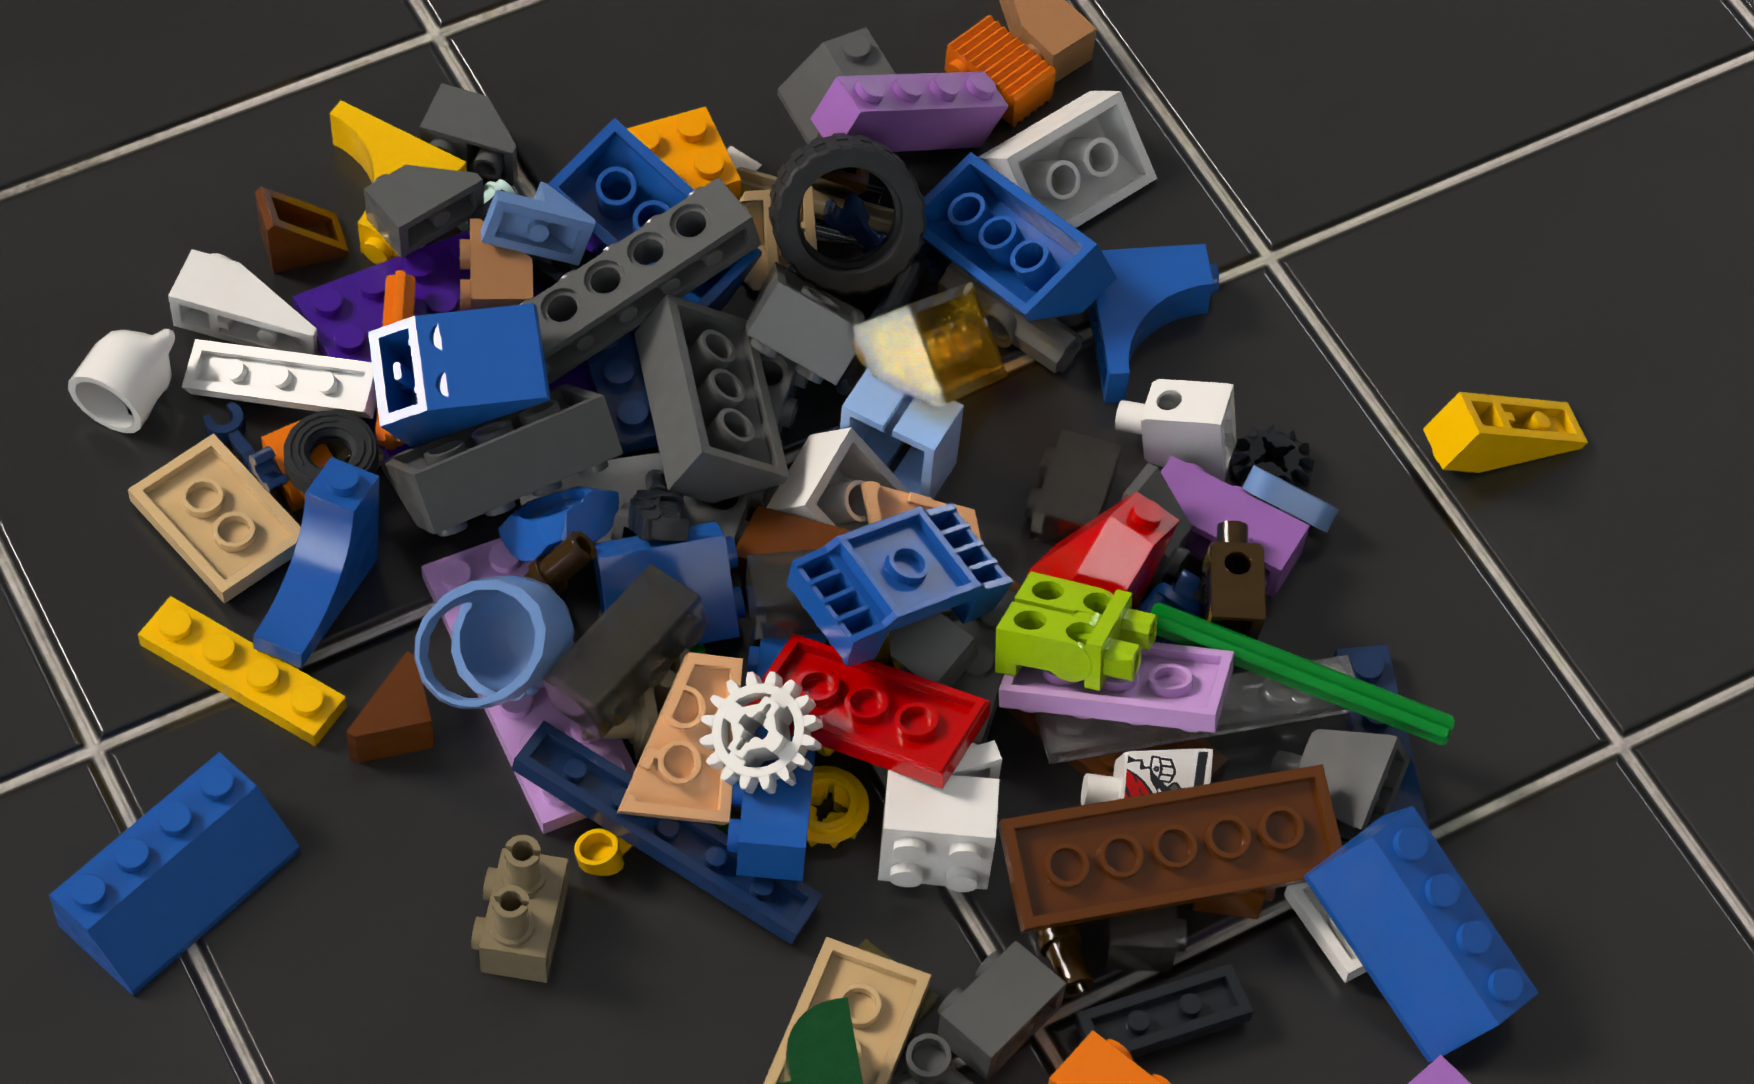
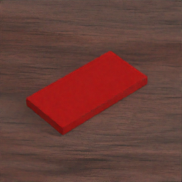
M793 633L761 679L764 683L769 672H775L782 677L783 685L792 679L802 687L800 696L808 695L814 700L816 706L807 715L818 717L822 721L823 727L812 731L811 737L821 743L823 747L942 789L990 715V700L873 660L847 667L833 646ZM762 699L752 701L745 706L759 704ZM794 720L789 725L790 735L794 736L795 729Z

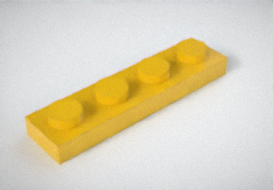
M172 596L165 601L138 633L139 643L142 647L315 747L347 708L346 696L287 662L254 649L252 642Z

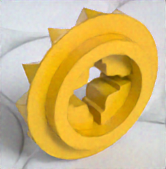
M816 766L813 773L807 841L811 847L817 843L830 844L835 849L841 841L848 838L855 840L858 831L864 823H867L869 799L862 783L851 773L833 766ZM829 792L833 793V810L836 812H829L826 819L823 818L822 822H820L817 817V808L813 805L820 806L823 800L827 799Z

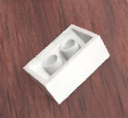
M1089 91L978 157L1075 228L1157 179L1121 91Z

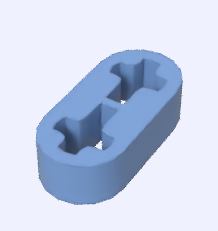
M1253 465L1242 486V489L1324 532H1328L1339 512V509L1255 465Z

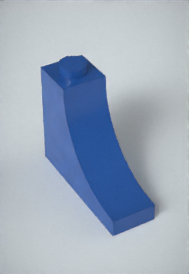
M1206 244L1101 250L1117 277L1087 308L1104 403H1116L1125 400L1130 375L1129 361L1136 349L1150 334L1175 320L1208 313L1211 294L1218 293L1219 271L1216 263H1209Z
M331 457L305 492L303 519L295 551L282 585L268 613L253 635L254 649L299 668H302L378 560V475Z

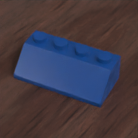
M616 118L600 131L548 183L549 186L595 219L596 225L588 244L599 254L607 246L620 242L643 227L653 216L663 214L686 199L694 190ZM757 247L681 297V299L721 311L761 257L762 251Z
M971 152L924 197L926 205L924 212L927 224L922 240L1028 321L1080 314L1117 279L1097 243Z
M218 752L49 894L58 926L134 996L301 850L295 838L258 786Z
M1414 806L1383 815L1303 876L1428 1063L1500 1025L1539 993Z

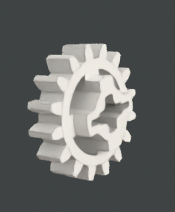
M753 671L747 672L746 686L740 687L730 679L726 682L730 693L726 699L716 695L710 698L713 705L718 708L716 714L703 715L701 718V722L712 728V734L700 738V744L708 750H715L706 762L715 770L723 769L720 778L726 783L733 786L740 781V788L750 794L754 793L758 782L762 789L769 794L776 792L777 779L781 778L789 785H795L796 778L793 770L799 766L810 771L813 767L810 761L805 758L807 750H821L822 744L811 737V732L822 728L823 723L818 717L807 715L814 709L816 703L808 695L800 696L802 687L792 679L783 685L782 677L775 672L770 671L764 683ZM762 699L759 704L745 706L752 701ZM794 720V737L791 742L789 725ZM730 725H731V726H732L733 740H732V742H731L730 745H729L728 736H729V729H730ZM759 726L769 731L763 740L754 735ZM780 758L768 766L760 767L764 761Z

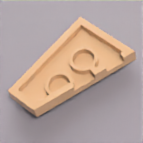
M691 652L684 656L616 814L719 825L729 823L733 786L720 778L723 769L715 770L706 762L715 750H708L700 744V738L712 734V728L701 722V718L703 715L716 714L718 708L710 700L713 695L723 699L730 695L727 689V681L731 679L741 687L742 658ZM730 725L729 736H728L729 745H730V743H731L732 740H733L732 726H731V725Z

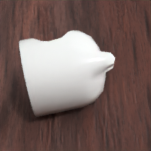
M163 329L154 335L129 330L111 331L94 345L69 380L68 390L74 402L92 419L109 429L122 433H135L140 430L159 397L168 389L172 377L169 352L175 340L174 332L169 329ZM128 409L131 410L133 415H130L128 413Z

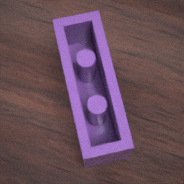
M1171 455L1161 470V474L1192 526L1186 548L1191 551V556L1204 562L1210 543L1217 541V525L1224 521H1241L1248 524V543H1258L1264 547L1265 594L1274 598L1303 552L1310 525L1281 509H1277L1253 497L1251 493L1242 489V487L1231 486L1208 474L1202 467L1194 463H1186Z

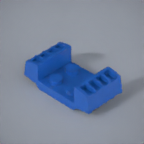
M953 503L926 510L919 506L836 536L824 547L792 561L787 586L795 594L802 607L806 609L815 621L816 626L821 629L831 646L835 648L842 661L848 667L875 659L888 632L950 608L962 624L993 611L1014 581L1001 569L997 559L991 556L984 547L983 541L978 539L971 530L969 523H966L957 512L956 506Z

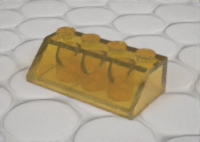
M972 281L852 326L856 335L853 340L856 355L864 366H868L872 377L936 408L1008 376Z

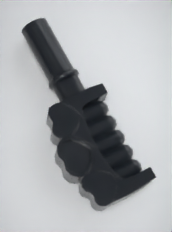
M653 469L649 471L645 477L647 490H637L633 498L630 499L628 528L639 535L638 538L641 540L688 541L690 522L689 519H682L684 495L668 491L665 475L661 470Z

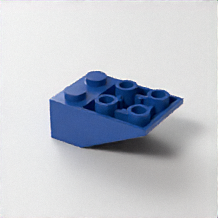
M534 303L417 315L368 332L380 427L410 447L551 400L538 309Z

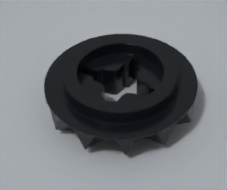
M1272 424L1267 430L1261 431L1253 427L1247 436L1238 438L1232 453L1231 465L1236 479L1242 486L1253 465L1303 489L1310 481L1315 460L1310 456L1309 443H1301L1296 438L1294 430L1284 433L1277 431L1274 424ZM1270 452L1273 457L1283 456L1281 468L1277 467L1273 462L1264 463L1265 453Z

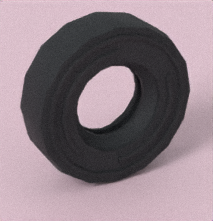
M339 410L319 411L300 420L290 430L283 447L285 471L294 487L305 494L322 470L312 462L311 454L318 445L330 441H337L349 447L352 456L348 464L375 474L379 466L378 442L367 423L356 415Z

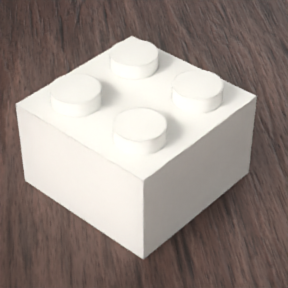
M888 770L878 880L891 881V883L900 887H916L920 884L946 886L948 889L956 892H970L975 889L987 890L996 841L999 779L951 775L942 789Z

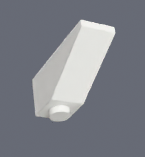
M191 250L168 295L174 326L244 346L320 355L317 328L240 262L233 261L218 253L208 254Z

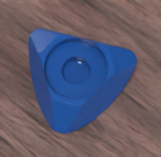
M576 486L527 501L498 528L500 537L508 551L521 561H533L538 556H547L572 531H581L595 543L613 527L615 514L619 510V493L612 490Z

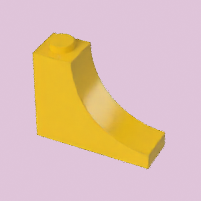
M340 100L330 112L333 144L351 155L366 171L371 182L379 176L390 174L404 165L467 172L466 161ZM365 210L358 221L361 253L365 254L375 264L398 257L399 255L367 220Z

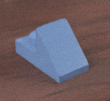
M540 182L534 199L496 190L480 234L482 243L579 266L596 224L593 217L547 183Z

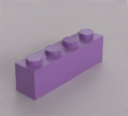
M985 71L837 76L810 119L823 138L832 136L833 133H845L846 135L860 134L868 136L870 140L875 142L880 141L888 146L892 152L981 148L1008 108V104L996 89L994 81L987 76Z

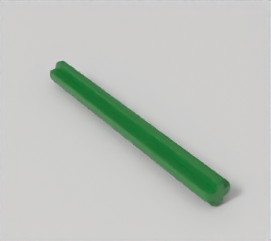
M1161 602L1155 603L1150 613L1157 614L1156 635L1184 646L1234 651L1235 666L1436 744L1445 745L1450 738L1455 725V718L1448 713Z

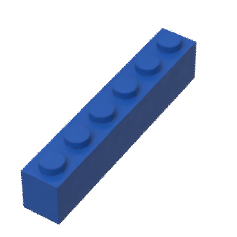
M767 584L765 606L754 605L752 637H761L760 647L750 646L747 672L753 671L761 679L793 633L824 644L827 641L826 636L816 626L815 621L806 609L802 607L801 602L788 586ZM759 726L754 735L763 740L769 731ZM807 750L805 758L813 766L811 770L808 771L797 766L793 770L796 784L791 786L783 779H777V787L774 794H769L763 790L759 782L753 794L740 788V781L734 784L732 807L742 808L741 819L730 818L727 852L737 853L736 875L803 881L816 751ZM780 758L764 761L760 767L768 766Z

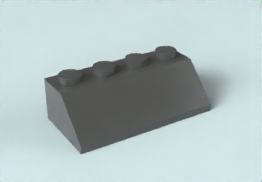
M669 294L663 298L634 332L668 491L714 503L784 484L790 477L760 352L750 344L752 337L746 334L747 319Z
M565 383L549 390L551 398L549 401L419 444L381 460L380 464L417 527L433 534L438 533V536L441 537L453 535L468 527L467 520L484 513L486 516L505 513L516 506L514 500L530 493L533 496H541L554 492L562 487L561 480L577 473L580 476H588L603 471L609 466L607 460L623 454L604 395Z

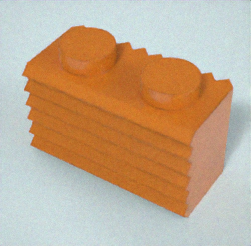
M988 15L947 45L944 69L946 73L985 71L987 76L994 81L996 89L1008 104V108L1002 115V118L1011 126L1015 127L1019 121H1023L1025 116L1029 117L1032 111H1036L1046 101L1049 102L1053 96L1056 76L1054 66H1049L1047 60H1042L1040 54H1035L1033 49H1028L1026 43H1021L1019 37L1015 38L1013 33L1008 32L1005 26L1001 27L999 21H994L992 15Z

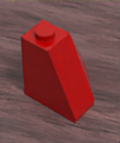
M1135 491L1057 543L1030 568L1027 576L1032 571L1102 588L1113 595L1117 589L1131 592L1132 609L1136 610L1141 604L1180 520L1162 509L1156 502L1147 499Z

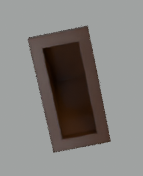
M262 186L255 192L261 236L273 274L342 258L349 252L336 213Z
M408 651L404 654L346 731L351 760L357 763H364L435 748L432 719L424 686L414 660V654Z

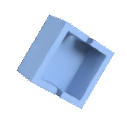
M871 362L842 405L840 429L852 427L888 468L904 443L911 445L893 474L910 493L913 492L934 499L957 463L964 405L956 402L951 396L942 391H933L924 386L920 390L913 388V381L902 372L895 369H886Z

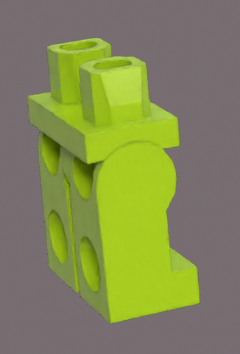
M1031 571L1016 594L1015 602L1012 601L996 627L995 672L1016 676L1021 667L1026 666L1051 671L1058 678L1068 682L1084 680V688L1097 691L1101 690L1108 676L1133 682L1139 671L1141 651H1150L1156 640L1157 614L1132 609L1131 592L1117 589L1113 595L1102 588Z

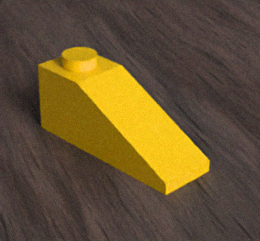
M1459 392L1423 428L1432 447L1435 459L1440 464L1442 470L1481 473L1579 450L1588 443L1568 402Z

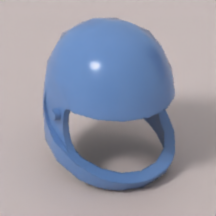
M487 577L467 582L447 592L422 618L415 636L414 660L422 683L439 701L460 709L491 708L509 701H518L526 696H532L539 689L550 683L567 662L571 652L575 629L567 605L549 585L528 577ZM460 604L463 605L460 607L452 628L451 653L459 676L475 693L485 696L484 698H465L448 691L434 676L428 658L430 636L439 619L449 610Z

